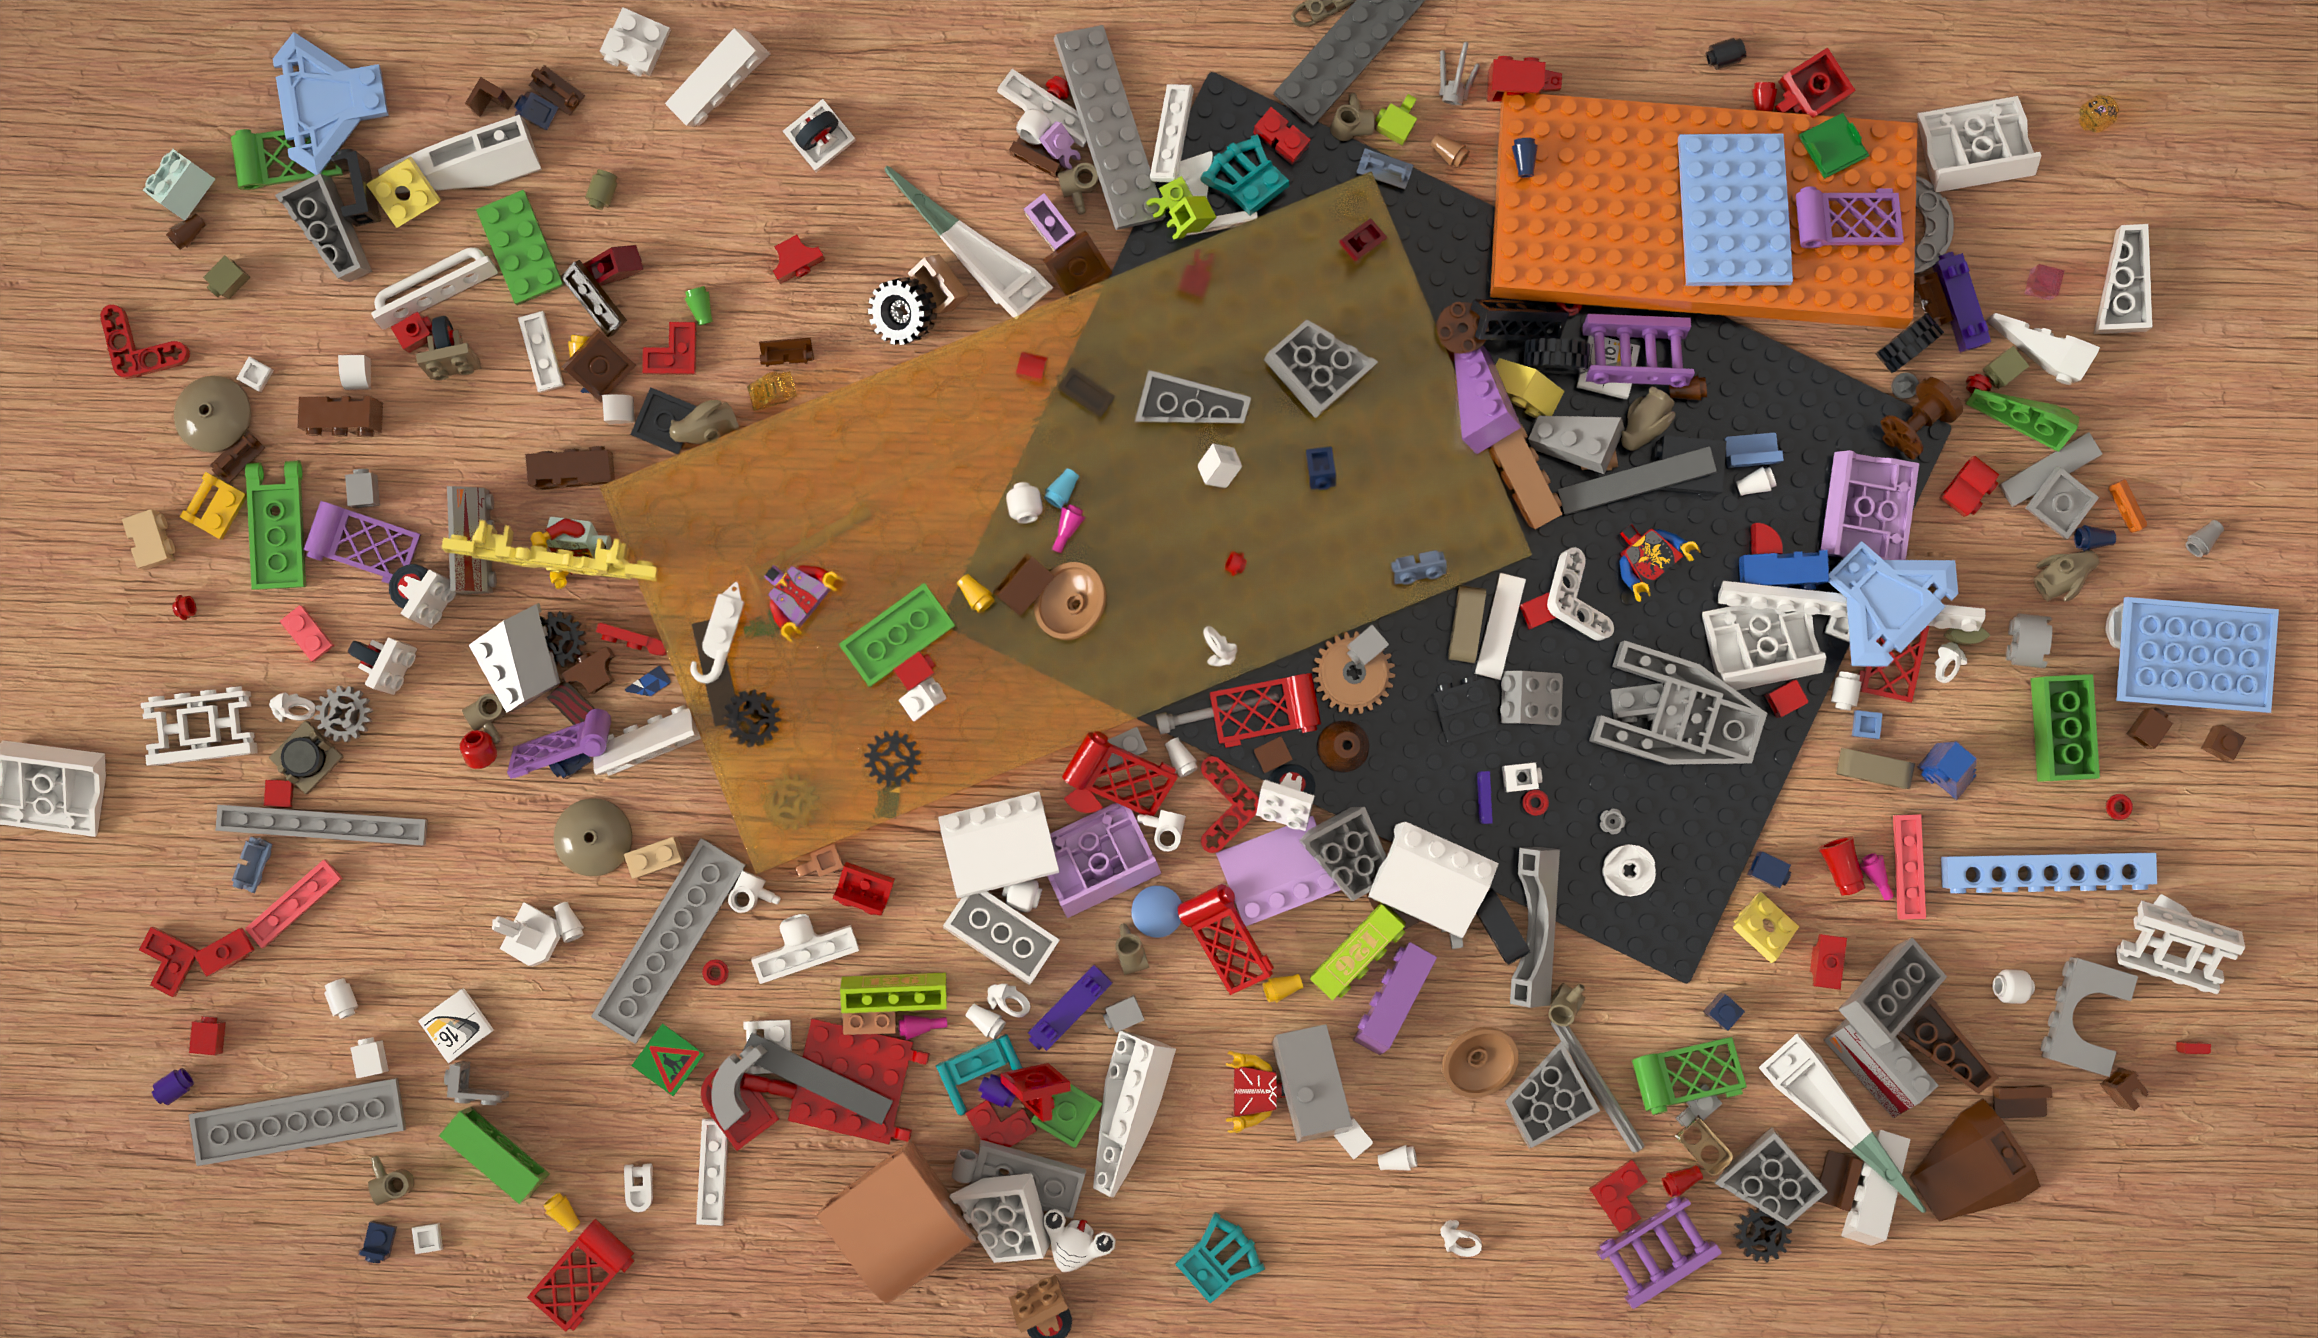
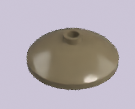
M206 376L193 381L181 392L174 409L175 427L182 440L192 448L207 453L222 452L236 445L242 439V436L246 434L251 421V405L247 394L237 383L221 376ZM209 407V412L204 415L203 409Z
M584 799L570 805L559 817L554 830V846L558 857L567 868L584 876H601L614 871L625 861L624 854L630 852L632 845V829L628 818L619 807L602 799ZM589 832L594 835V840L591 843L587 842L585 838Z

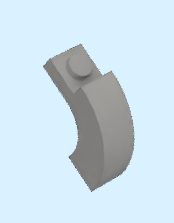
M762 1044L755 1048L752 1045L748 1046L739 1054L742 1059L733 1053L722 1063L716 1073L712 1086V1105L716 1118L724 1130L731 1127L750 1110L741 1097L740 1082L744 1073L768 1052Z

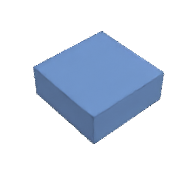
M1855 710L1852 736L1880 739L1883 713Z

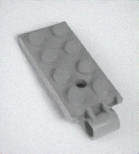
M984 1140L980 1141L979 1154L969 1149L958 1151L952 1172V1177L956 1181L969 1183L970 1185L983 1178L1032 1173L1042 1210L1058 1209L1064 1213L1065 1217L1073 1218L1087 1169ZM1000 1169H1007L1009 1171V1174H1002L1000 1172Z

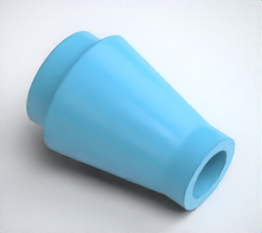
M1066 468L1064 473L1045 490V500L1059 509L1063 505H1067L1079 475L1073 470Z

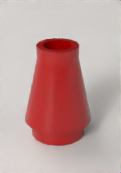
M1775 82L1754 83L1752 94L1756 111L1773 112L1778 90L1775 89Z
M1695 1165L1690 1168L1666 1173V1176L1662 1178V1183L1670 1197L1675 1195L1679 1197L1698 1181L1703 1180V1175L1699 1167Z

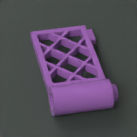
M1810 186L1802 188L1796 194L1800 246L1803 248H1818L1824 245H1902L1904 242L1899 193H1893V188H1877L1876 193H1822L1820 190H1816V187ZM1829 201H1837L1844 207L1838 216L1829 208ZM1855 201H1863L1870 209L1862 215L1852 204ZM1880 201L1892 202V212L1889 215L1877 206ZM1846 210L1859 220L1852 228L1840 218ZM1872 210L1884 220L1877 228L1865 218ZM1835 222L1847 232L1844 237H1832L1831 227ZM1862 223L1872 234L1869 237H1861L1854 229ZM1887 223L1894 229L1895 237H1887L1879 229Z
M320 501L304 550L308 551L307 557L322 561L323 557H327L383 576L382 582L389 584L393 574L389 572L385 563L399 557L403 566L410 565L421 534ZM349 516L359 519L364 529L350 535L346 527ZM364 521L372 523L373 525L367 527ZM378 526L384 527L389 538L375 544L369 530ZM390 530H393V531H396V532H399V533H397V534H395V535L392 536ZM345 532L347 537L342 539L343 533ZM366 532L372 546L358 551L353 538ZM403 534L413 537L410 548L400 552L394 539ZM349 540L355 554L347 558L337 556L339 545ZM391 541L397 554L383 560L377 547ZM374 549L380 562L370 567L365 565L361 555ZM408 553L406 560H404L402 555ZM357 557L360 563L352 561L351 559ZM382 565L385 571L376 568Z
M593 709L587 713L584 722L514 746L507 770L510 779L526 775L531 771L581 753L591 757L600 756L606 750L611 725L610 715L602 709Z

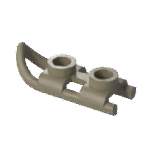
M1306 0L1293 10L1291 20L1296 26L1309 27L1354 3L1355 0ZM1333 3L1335 8L1327 12L1325 7ZM1305 7L1313 19L1309 22H1301L1296 18V14Z

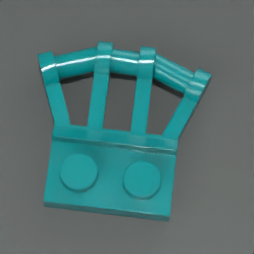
M1258 134L1251 136L1249 140L1228 145L1225 152L1222 154L1218 153L1213 157V162L1209 169L1204 171L1200 177L1201 182L1205 185L1228 194L1250 216L1289 187V180L1272 164L1271 160L1266 158ZM1254 149L1260 165L1256 167L1242 152ZM1234 158L1248 174L1242 177L1228 162ZM1220 169L1235 183L1234 185L1216 178Z
M1214 1212L1201 1240L1175 1263L1210 1304L1235 1281L1265 1270L1264 1263H1260L1254 1246L1255 1242L1251 1238L1248 1239L1242 1233L1243 1229L1240 1225L1236 1226L1221 1218V1214ZM1215 1227L1228 1233L1211 1250L1206 1247ZM1235 1239L1241 1247L1221 1264L1215 1256ZM1246 1254L1250 1267L1230 1274L1227 1270Z

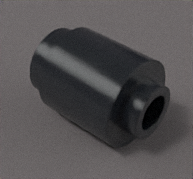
M1730 38L1709 45V51L1706 52L1709 66H1713L1716 70L1740 63L1741 59L1746 58V49L1741 38L1736 40Z

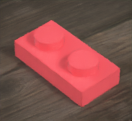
M299 605L280 620V623L311 662H315L334 647L333 643L302 605Z

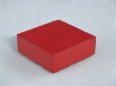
M265 780L264 806L292 807L294 784L282 780Z
M2176 1042V1051L2184 1054L2211 1053V1044L2204 1042Z

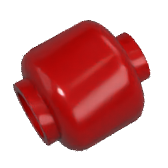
M470 731L460 742L459 749L466 765L472 769L486 768L497 757L494 741L490 734L485 731Z

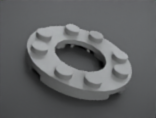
M1916 176V208L1924 218L1925 232L1922 240L1915 246L1914 275L1931 268L1939 261L1938 256L1946 253L1951 243L1954 229L1953 214L1946 198H1943L1939 192L1935 193L1932 183Z

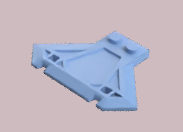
M295 32L291 34L274 56V68L283 69V75L277 76L276 82L286 140H294L295 147L288 149V155L291 160L315 175L322 173L331 161V156L337 153L360 121L389 116L379 64L350 69ZM299 65V71L294 72L293 66ZM309 137H310V138H311V143H310V144H306V143H305V138H309Z
M1862 541L1829 573V583L1844 595L1847 600L1852 666H1888L1894 660L1889 653L1893 649L1901 653L1945 608L1941 600L1946 596L1952 601L1958 595L1955 560H1883ZM1931 585L1937 589L1934 593L1928 590ZM1880 637L1885 641L1882 646L1876 642Z

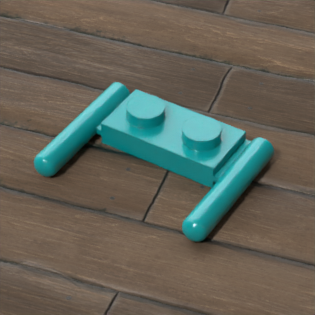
M1008 1034L936 1065L958 1115H964L967 1109L956 1087L957 1084L960 1085L1006 1065L1008 1062L1012 1071L1022 1069Z

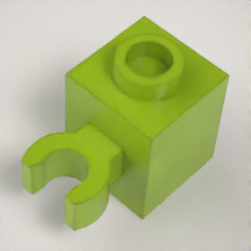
M1407 94L1400 108L1391 103L1387 110L1382 108L1375 119V122L1378 123L1376 131L1403 146L1417 120L1416 117L1409 114L1417 99Z
M1180 176L1159 188L1163 196L1162 198H1151L1146 204L1148 207L1154 204L1160 206L1159 211L1153 214V217L1158 219L1165 214L1166 209L1169 208L1171 210L1184 197L1193 196L1185 179Z
M1206 196L1184 197L1169 211L1173 219L1168 221L1167 227H1177V232L1172 237L1173 239H1182L1187 233L1203 231L1217 217Z

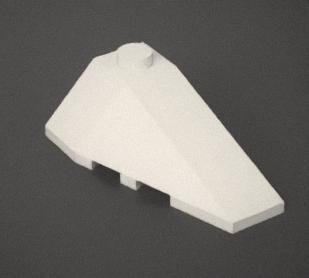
M1994 313L1987 320L1992 327L2046 372L2056 376V380L2063 384L2071 385V383L2080 381L2100 349L2098 346L2067 335L2066 338L2054 337V334L2051 333L2052 331L2046 328L2028 329L2030 326L2028 323Z

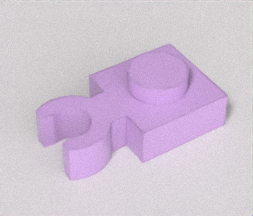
M1055 121L1039 138L1050 156L1054 159H1059V163L1063 168H1072L1069 163L1070 156L1075 160L1081 159L1079 152L1070 148L1075 141L1061 122Z

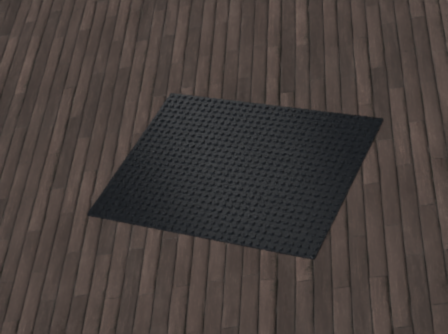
M1210 72L1189 113L1181 161L1212 151L1214 157L1218 153L1222 154L1225 152L1227 146L1231 143L1236 144L1251 139V136L1255 135L1253 133L1254 126L1270 107L1289 121V129L1294 125L1310 138V145L1292 166L1275 151L1276 144L1279 142L1276 138L1272 147L1260 139L1266 158L1271 160L1272 164L1289 180V187L1257 211L1258 219L1256 224L1188 235L1182 239H1173L1172 236L1176 234L1177 227H1167L1168 221L1173 219L1168 208L1165 212L1166 217L1163 220L1133 227L1112 270L1113 273L1110 274L964 574H969L992 592L1026 553L1033 556L1049 572L1064 563H1083L1097 571L1104 582L1106 604L1103 614L1098 623L1087 634L1072 640H1060L1048 635L1039 626L1034 613V602L1022 615H1018L993 593L992 597L995 599L993 604L984 612L978 613L976 610H972L961 588L958 586L946 611L956 625L952 630L1158 729L1156 714L1166 712V714L1174 716L1212 707L1209 692L1312 673L1314 679L1318 677V673L1312 672V669L1319 667V664L1314 662V659L1322 658L1318 651L1320 648L1328 649L1325 644L1327 641L1334 644V636L1337 635L1342 640L1344 639L1345 632H1348L1349 637L1353 638L1355 631L1360 635L1373 625L1389 644L1382 651L1384 655L1391 654V657L1387 659L1388 664L1393 663L1395 665L1389 669V673L1395 674V677L1388 680V682L1393 684V688L1385 689L1389 694L1387 698L1379 697L1382 704L1372 703L1373 710L1370 711L1365 706L1363 707L1362 714H1359L1357 708H1354L1353 714L1348 713V708L1338 712L1339 705L1335 704V706L1330 708L1331 700L1329 698L1324 701L1321 700L1325 694L1323 691L1316 692L1320 684L1319 682H1314L1321 724L1317 725V731L1302 733L1301 728L1242 739L1240 740L1241 745L1225 748L1224 743L1219 744L1215 720L1212 717L1177 725L1175 729L1170 730V733L1167 734L1175 738L1178 737L1183 742L1267 781L1270 780L1271 775L1277 768L1264 773L1254 753V749L1282 736L1293 759L1283 765H1300L1306 768L1314 777L1316 784L1314 805L1335 815L1350 807H1365L1376 834L1390 842H1393L1395 838V825L1408 822L1499 864L1489 889L1493 888L1496 893L1527 908L1525 890L1518 875L1519 848L1546 847L1559 849L1556 922L1682 983H1689L1839 669L1850 642L1824 633L1830 615H1812L1814 635L1819 650L1826 655L1823 673L1736 690L1767 713L1752 763L1664 764L1590 742L1597 716L1602 715L1614 719L1611 689L1661 683L1612 667L1619 644L1622 641H1628L1700 664L1715 675L1702 612L1729 607L1727 604L1718 603V594L1723 581L1740 583L1739 557L1752 555L1751 525L1763 523L1773 528L1782 541L1783 554L1819 552L1822 544L1834 452L1848 450L1860 455L1919 463L1913 505L1914 510L1951 432V425L1939 419L1932 426L1924 425L1916 433L1923 444V452L1914 460H1911L1896 446L1892 448L1884 442L1883 436L1885 433L1880 422L1887 415L1896 416L1906 422L1913 415V406L1725 316L1582 304L1581 310L1576 315L1568 316L1560 339L1578 340L1587 343L1588 336L1583 335V324L1588 314L1691 318V328L1686 338L1681 339L1683 369H1694L1693 376L1699 375V377L1706 378L1707 398H1701V401L1673 398L1672 400L1675 404L1672 411L1675 412V418L1672 423L1654 440L1635 451L1627 450L1622 446L1621 435L1616 446L1618 467L1612 468V471L1606 470L1605 474L1589 469L1581 470L1579 465L1536 451L1539 457V461L1536 463L1540 471L1544 470L1547 473L1551 482L1548 486L1552 493L1555 492L1558 495L1559 499L1558 489L1658 461L1659 457H1655L1656 442H1660V438L1664 435L1724 440L1725 437L1776 433L1778 451H1783V461L1779 464L1727 468L1725 455L1723 492L1719 495L1654 490L1568 515L1564 514L1563 507L1561 506L1559 508L1562 515L1534 529L1528 525L1513 498V494L1516 493L1515 490H1510L1501 477V472L1504 471L1502 466L1498 467L1490 457L1488 452L1491 446L1476 454L1462 440L1455 361L1441 356L1433 341L1441 343L1437 335V327L1434 328L1435 323L1442 311L1455 302L1473 303V299L1532 301L1490 297L1495 206L1415 168H1412L1406 189L1358 174L1356 172L1365 148L1383 155L1386 154L1353 138L1348 141L1338 140L1332 135L1330 127L1319 122L1311 128L1288 107L1215 72ZM1254 149L1242 152L1256 167L1260 165ZM1234 158L1228 162L1242 177L1248 174ZM1221 169L1219 170L1216 178L1232 185L1235 184ZM1155 182L1159 198L1163 197L1159 188L1169 182ZM1208 186L1207 200L1216 216L1244 211L1228 194ZM1371 218L1388 238L1356 265L1338 242ZM1564 303L1567 308H1572L1574 305L1571 303ZM1305 320L1313 322L1333 334L1338 340L1348 346L1355 347L1360 353L1378 361L1366 375L1316 419L1264 361L1267 353ZM1489 320V331L1497 325L1495 320ZM1516 321L1511 322L1505 327L1507 332H1510L1517 326ZM1532 322L1525 329L1527 332H1530L1538 325L1536 322ZM1553 322L1545 329L1547 333H1553L1556 322ZM1605 336L1606 338L1620 341L1618 337ZM1630 337V344L1640 346L1636 367H1647L1645 339ZM1656 338L1657 368H1672L1671 340ZM1486 340L1483 346L1491 354L1495 365L1499 358L1524 365L1525 341L1527 340ZM1072 367L1116 396L1101 419L1057 389ZM1148 370L1252 397L1245 423L1135 421ZM1542 373L1564 390L1552 416L1621 417L1624 425L1623 431H1626L1628 410L1632 402L1638 397H1643L1644 399L1649 394L1650 387H1656L1670 396L1669 385L1632 383L1628 399L1626 400L1577 388L1579 373ZM1511 402L1520 424L1527 433L1528 437L1525 441L1530 448L1531 445L1528 438L1537 418L1525 413L1526 408L1519 407ZM1212 444L1233 447L1242 464V468L1226 488L1205 484L1198 469L1199 462ZM1332 446L1336 470V486L1326 490H1311L1306 449ZM1761 467L1764 469L1771 468L1776 481V487L1771 488V491L1740 495L1736 481L1745 478ZM1066 468H1069L1079 475V479L1075 484L1068 504L1063 505V507L1068 508L1069 504L1081 508L1084 510L1082 515L1086 519L1073 535L1068 538L1062 553L1053 550L1052 547L1059 534L1058 528L1062 508L1054 507L1045 500L1044 496L1046 494L1045 490L1064 473ZM1027 482L1029 486L1039 489L1043 510L1036 521L1018 523L1017 520L1009 515L1006 496L1017 483ZM1632 524L1641 535L1651 528L1653 530L1661 529L1674 533L1687 542H1695L1701 552L1699 553L1697 550L1689 552L1694 560L1689 561L1684 553H1681L1683 555L1681 559L1648 585L1650 596L1646 592L1639 593L1642 601L1638 602L1635 599L1634 591L1627 586L1621 577L1619 561L1622 556L1620 553L1629 544L1620 533ZM1573 547L1579 548L1585 555L1586 561L1577 599L1608 616L1613 622L1614 632L1609 638L1596 641L1558 618L1529 630L1519 608L1503 671L1560 673L1563 677L1562 717L1560 725L1501 723L1502 677L1501 680H1496L1475 674L1499 574L1503 573L1526 579L1520 601L1521 605L1549 593L1560 554ZM1434 550L1438 552L1443 551L1444 559L1447 562L1446 574L1435 579H1419L1411 584H1395L1394 572L1391 567V562L1395 561V558L1414 555L1415 563H1420V553ZM1232 551L1237 553L1242 551L1244 558L1247 559L1246 567L1241 574L1237 573L1235 576H1231V573L1225 570L1226 560ZM1828 556L1829 573L1843 560L1842 558ZM1563 576L1564 585L1570 588L1569 579ZM1829 582L1816 585V590H1813L1839 593ZM1460 585L1486 589L1475 663L1448 659ZM1790 586V588L1800 589V586ZM1578 610V619L1584 623V614ZM1206 626L1213 627L1221 636H1225L1227 643L1237 645L1236 658L1231 665L1219 667L1208 664V659L1216 654L1204 637L1203 631ZM1350 666L1351 670L1347 671V676H1352L1353 680H1357L1356 676L1360 675V670H1355L1354 666ZM1477 675L1478 680L1484 678L1498 729L1447 743L1432 694L1438 692L1437 686L1452 682L1453 687L1463 684L1461 679ZM1797 679L1808 699V703L1783 717L1776 718L1764 695ZM1282 684L1271 686L1266 694L1277 693L1280 701L1284 696ZM1267 687L1259 688L1257 690L1263 693ZM1253 690L1245 691L1240 700L1260 695ZM1241 692L1232 693V695L1238 698ZM1227 695L1216 697L1217 705L1235 702V700ZM1284 700L1281 706L1286 709V703ZM1273 704L1260 706L1255 711L1268 719L1276 706ZM1278 708L1270 721L1279 727L1290 725L1288 714ZM1250 710L1230 713V716L1243 723ZM1253 713L1245 726L1254 732L1260 731L1266 721ZM1224 715L1220 716V721L1223 720ZM1227 718L1222 725L1223 736H1234L1240 726ZM1647 718L1637 719V723L1630 724L1650 731L1653 721H1648ZM1344 720L1356 723L1365 731L1368 737L1369 753L1367 759L1356 770L1337 772L1328 768L1321 761L1318 753L1319 736L1329 724L1336 721ZM1268 723L1265 729H1271L1274 727ZM1242 729L1239 734H1244V733H1249V732L1246 731L1245 729ZM1345 740L1342 743V747L1345 750H1350L1351 744L1348 740ZM1536 763V768H1541L1542 783H1538L1539 789L1531 790H1541L1547 795L1549 806L1543 814L1533 816L1524 810L1522 804L1523 797L1531 790L1504 792L1502 766ZM1481 771H1490L1492 824L1479 823L1477 773ZM1520 772L1517 776L1518 781L1524 782L1526 774ZM1538 798L1531 800L1532 807L1537 808L1540 805ZM1610 809L1621 811V815L1625 817L1626 822L1619 833L1610 834V832H1604L1601 829L1600 816L1604 811H1610ZM1611 819L1610 823L1614 824L1615 820ZM1626 844L1646 849L1652 855L1656 869V876L1652 886L1645 893L1631 897L1619 895L1612 891L1606 884L1602 874V868L1607 855L1614 848ZM1625 864L1623 867L1625 870L1624 876H1635L1636 873L1633 871L1635 865L1631 864L1628 866Z

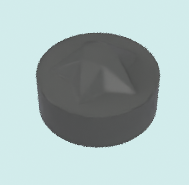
M1901 373L1893 379L1891 390L1897 398L1909 399L1916 394V386L1919 382L1913 374Z

